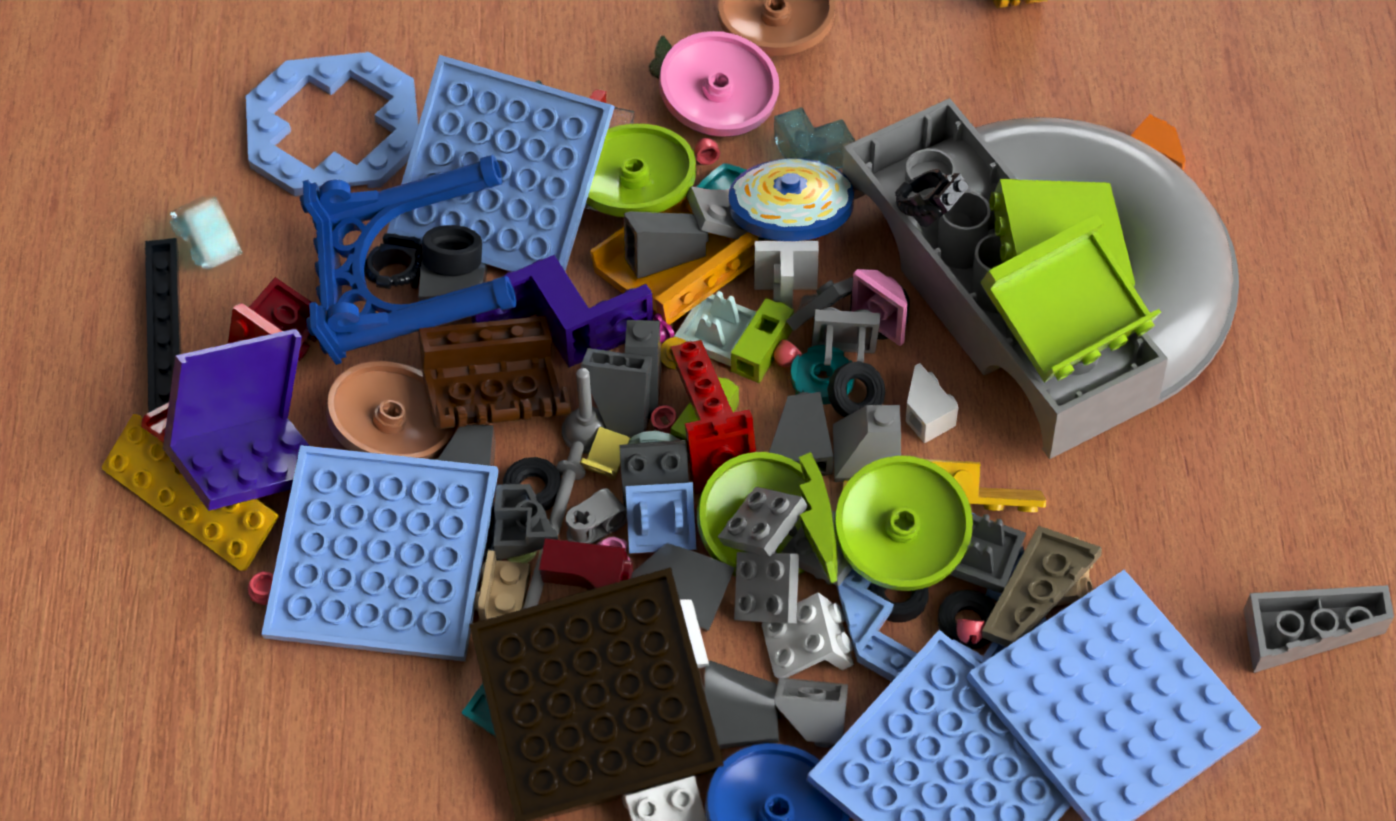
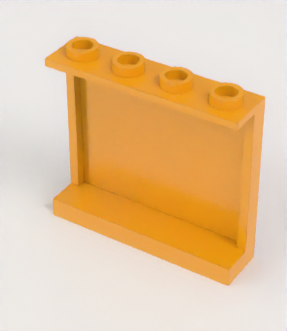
M685 196L679 203L660 213L693 214V211ZM624 227L591 249L590 254L594 272L621 293L647 284L652 292L653 315L661 314L663 320L670 325L755 264V241H758V236L747 232L736 240L708 232L709 242L706 243L705 257L637 279L625 260Z

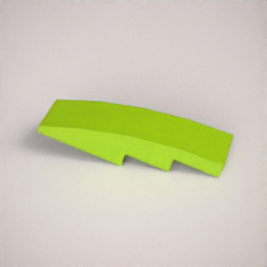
M810 452L799 457L803 478L806 483L799 485L801 496L808 505L806 512L800 514V518L808 543L830 583H834L837 581L838 571L835 523L823 477Z

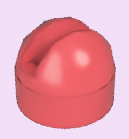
M703 138L696 143L694 151L699 163L710 165L719 159L720 150L714 140Z
M781 340L774 351L775 362L783 368L791 367L795 357L802 355L800 350L787 340Z
M668 405L657 407L651 414V422L654 428L664 433H670L671 427L678 419L675 410ZM666 416L670 423L665 425L660 418Z
M957 619V635L959 639L967 644L971 635L972 644L979 642L982 639V629L985 626V621Z

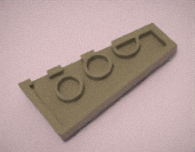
M1038 525L982 629V638L1008 647L1032 631L1100 558L1102 547Z

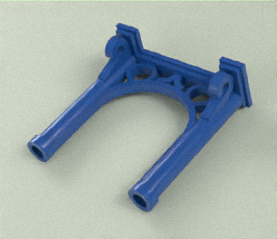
M494 155L482 157L480 162L381 191L373 190L351 193L350 185L342 180H329L323 183L320 188L316 182L303 181V195H300V203L303 211L311 215L317 231V237L313 239L318 254L315 270L320 281V285L316 287V292L321 303L319 306L316 302L309 303L310 317L307 318L306 322L311 336L317 337L323 353L328 354L335 365L342 363V358L346 357L347 351L419 331V328L439 326L498 308L503 311L516 307L514 289L508 276L411 304H391L378 299L368 290L364 275L365 260L370 245L381 229L397 216L417 208L502 185L500 167ZM370 220L367 225L363 223L365 221ZM351 231L361 232L353 244L344 246L343 238ZM340 255L342 257L347 258L346 262L341 267ZM342 285L351 286L352 289L342 295ZM364 301L366 302L364 308L359 313V308L353 303Z

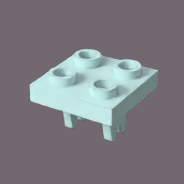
M717 291L716 295H710L691 309L674 337L682 338L686 342L702 340L709 358L731 366V352L755 316L756 311L736 304L733 296L725 299L723 293Z

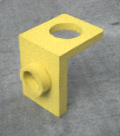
M599 427L588 458H582L580 463L584 469L615 479L621 465L619 445L628 444L630 438Z

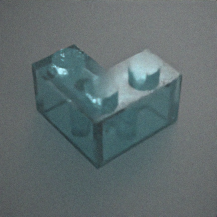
M802 107L774 116V141L785 159H808L828 164L836 169L843 168L844 146L855 142L843 119L814 128Z
M202 196L170 212L173 218L169 221L171 228L177 237L181 236L183 240L190 241L193 248L189 251L197 266L202 265L203 269L210 270L243 253L216 197Z

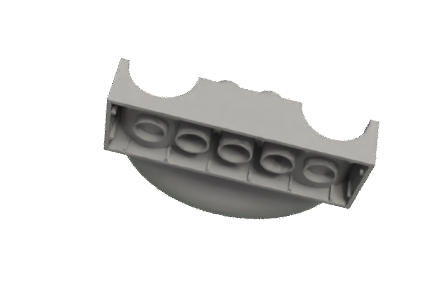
M949 98L844 146L843 174L850 180L853 186L854 200L868 195L879 207L895 237L900 254L901 271L982 374L985 376L999 368H1003L1018 382L1035 411L1042 433V450L1049 459L1177 394L1200 375L1222 347L1231 328L1238 301L1239 274L1234 246L1219 214L1197 184L1178 165L1146 143L1105 126L1065 118H1016L974 128ZM933 169H939L942 173L950 174V176L954 173H961L969 188L946 214L935 220L930 226L926 228L920 226L913 216L905 215L898 209L895 192L902 183H908L913 178ZM1019 179L1110 183L1135 280L1134 289L1150 313L1158 308L1162 312L1153 321L1155 327L1139 337L1136 333L1131 334L1127 337L1129 341L1114 351H1111L1109 347L1100 352L1102 356L1087 366H1084L1082 362L1073 367L1075 371L1064 379L1057 381L1054 377L1044 383L980 283L989 270L1004 263L1000 258V237L995 234V214L989 207L990 194L995 192L999 180ZM935 187L928 188L926 190L921 191L920 193H914L912 191L908 198L913 197L917 194H920L921 197L924 198L929 193H931L935 189Z

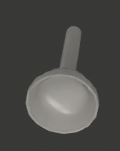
M580 368L576 372L579 408L567 416L563 422L562 437L564 443L569 448H571L573 442L580 441L584 445L583 454H589L599 427L605 429L607 427L599 409L592 407L589 371L586 368Z

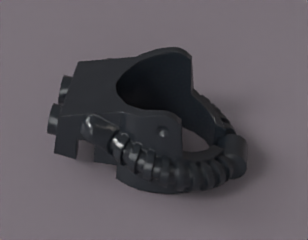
M939 169L929 170L908 181V183H902L895 192L897 196L896 205L902 213L913 216L920 226L926 228L946 214L969 186L961 173H954L950 176V174L942 173ZM935 187V189L924 198H922L920 194L908 198L912 191L914 193H920L923 190Z
M385 233L382 238L383 243L373 248L365 260V277L376 284L378 288L391 289V286L398 287V285L410 284L411 288L415 289L418 285V277H420L421 239L414 236L408 237ZM392 264H401L407 267L405 271L392 275V277L382 276L379 273L384 267Z

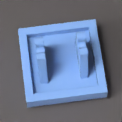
M693 482L625 486L629 553L657 552L666 543L688 550H696Z

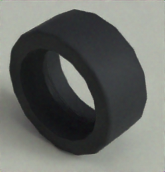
M458 225L434 227L427 231L422 238L423 264L429 270L443 275L471 273L478 269L482 262L481 236L472 229Z

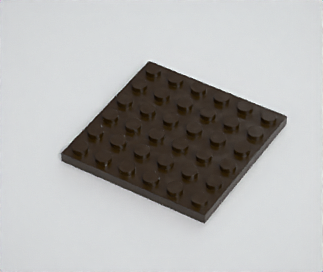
M671 567L469 624L516 821L545 820L619 799L625 794H633L640 790L650 789L690 776L697 777L711 773L724 766Z

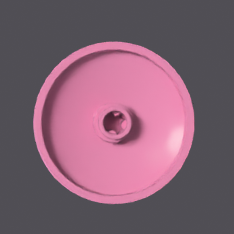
M713 31L688 36L670 49L661 66L659 88L664 104L681 123L700 133L723 137L747 133L767 120L777 101L779 78L771 59L753 42L735 34Z

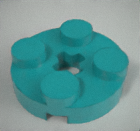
M816 345L808 348V352L800 357L797 355L791 365V384L795 390V395L802 392H820L823 405L831 404L827 391L829 378L837 368L852 362V360L850 359L849 361L844 356L842 350L832 346L831 366L824 365L825 345ZM820 371H827V376L829 377L821 379L815 375H819ZM855 378L847 383V395L853 389Z

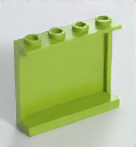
M1019 179L999 180L995 192L990 194L989 207L991 211H994L996 218L995 234L1000 237V258L1002 262L1008 261L1097 213L1103 222V226L1098 230L1099 235L1132 286H1135L1110 183Z
M1097 213L989 270L980 282L1044 383L1054 377L1057 381L1064 379L1075 371L1073 367L1081 362L1084 366L1091 364L1102 356L1100 352L1108 347L1111 351L1118 349L1129 341L1127 337L1133 333H1136L1138 337L1155 327L1153 321L1162 313L1159 308L1151 313L1149 312L1102 240L1098 230L1103 226V222Z

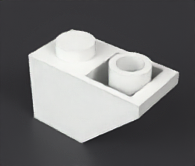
M919 363L915 365L905 421L923 443H926L956 426L959 407L955 398L951 394H946L939 386L936 376L932 372H927Z

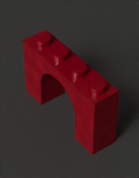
M545 538L539 572L544 583L576 586L592 590L630 579L632 577L633 561L628 560L626 548Z

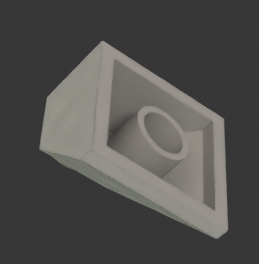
M866 405L833 424L835 482L849 481L856 472L873 461L890 456H901L900 405Z
M779 678L774 704L806 741H812L819 747H834L844 734L848 684Z

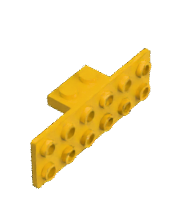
M133 414L104 461L102 470L240 571H246L277 521L278 514L257 499L208 511L164 451L163 442L141 427L142 416Z
M925 459L942 467L956 479L964 490L969 504H984V509L994 511L1004 510V505L1018 506V511L1038 512V507H1046L1045 496L1040 490L979 487L980 462ZM843 481V489L848 481Z

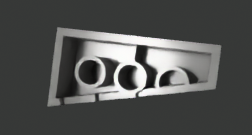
M1388 585L1250 593L1243 609L1254 673L1385 634L1394 619Z

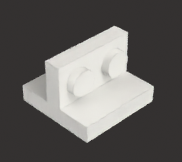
M755 241L754 290H773V300L775 302H782L793 309V290H817L818 241Z

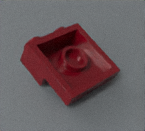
M276 277L249 306L250 309L280 330L296 329L300 333L302 339L298 361H301L309 350L310 345L307 344L308 341L312 340L316 343L318 340L316 336H311L306 322L307 318L310 317L309 303L312 302Z

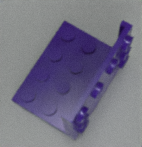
M296 329L175 355L163 449L208 511L291 490L300 445L310 446L288 419L302 336Z

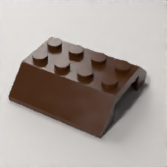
M546 316L419 328L423 381L436 428L464 427L466 424L471 423L482 425L487 424V422L500 423L519 421V419L528 420L535 416L546 418L551 417V415H570L571 407L567 389L562 387L560 393L550 357L552 337Z

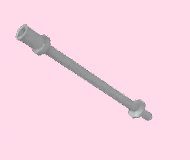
M580 441L573 442L567 460L559 461L556 466L562 478L549 522L553 529L557 531L558 536L574 481L583 479L586 473L584 467L580 464L584 445ZM540 549L523 609L539 604L544 587V582L539 572L543 549Z

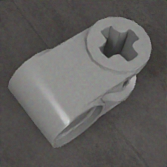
M605 488L597 491L590 498L572 507L567 512V541L594 544L625 525L627 522V508L609 489Z

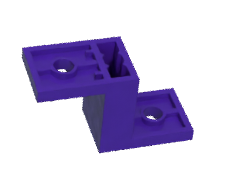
M552 255L504 275L508 276L513 286L516 307L503 311L498 308L471 316L472 323L527 318L534 314L537 317L546 316L552 342L570 368L583 361L588 348L609 351L625 344L627 320L653 321L652 292L647 284H644L588 308L555 255Z

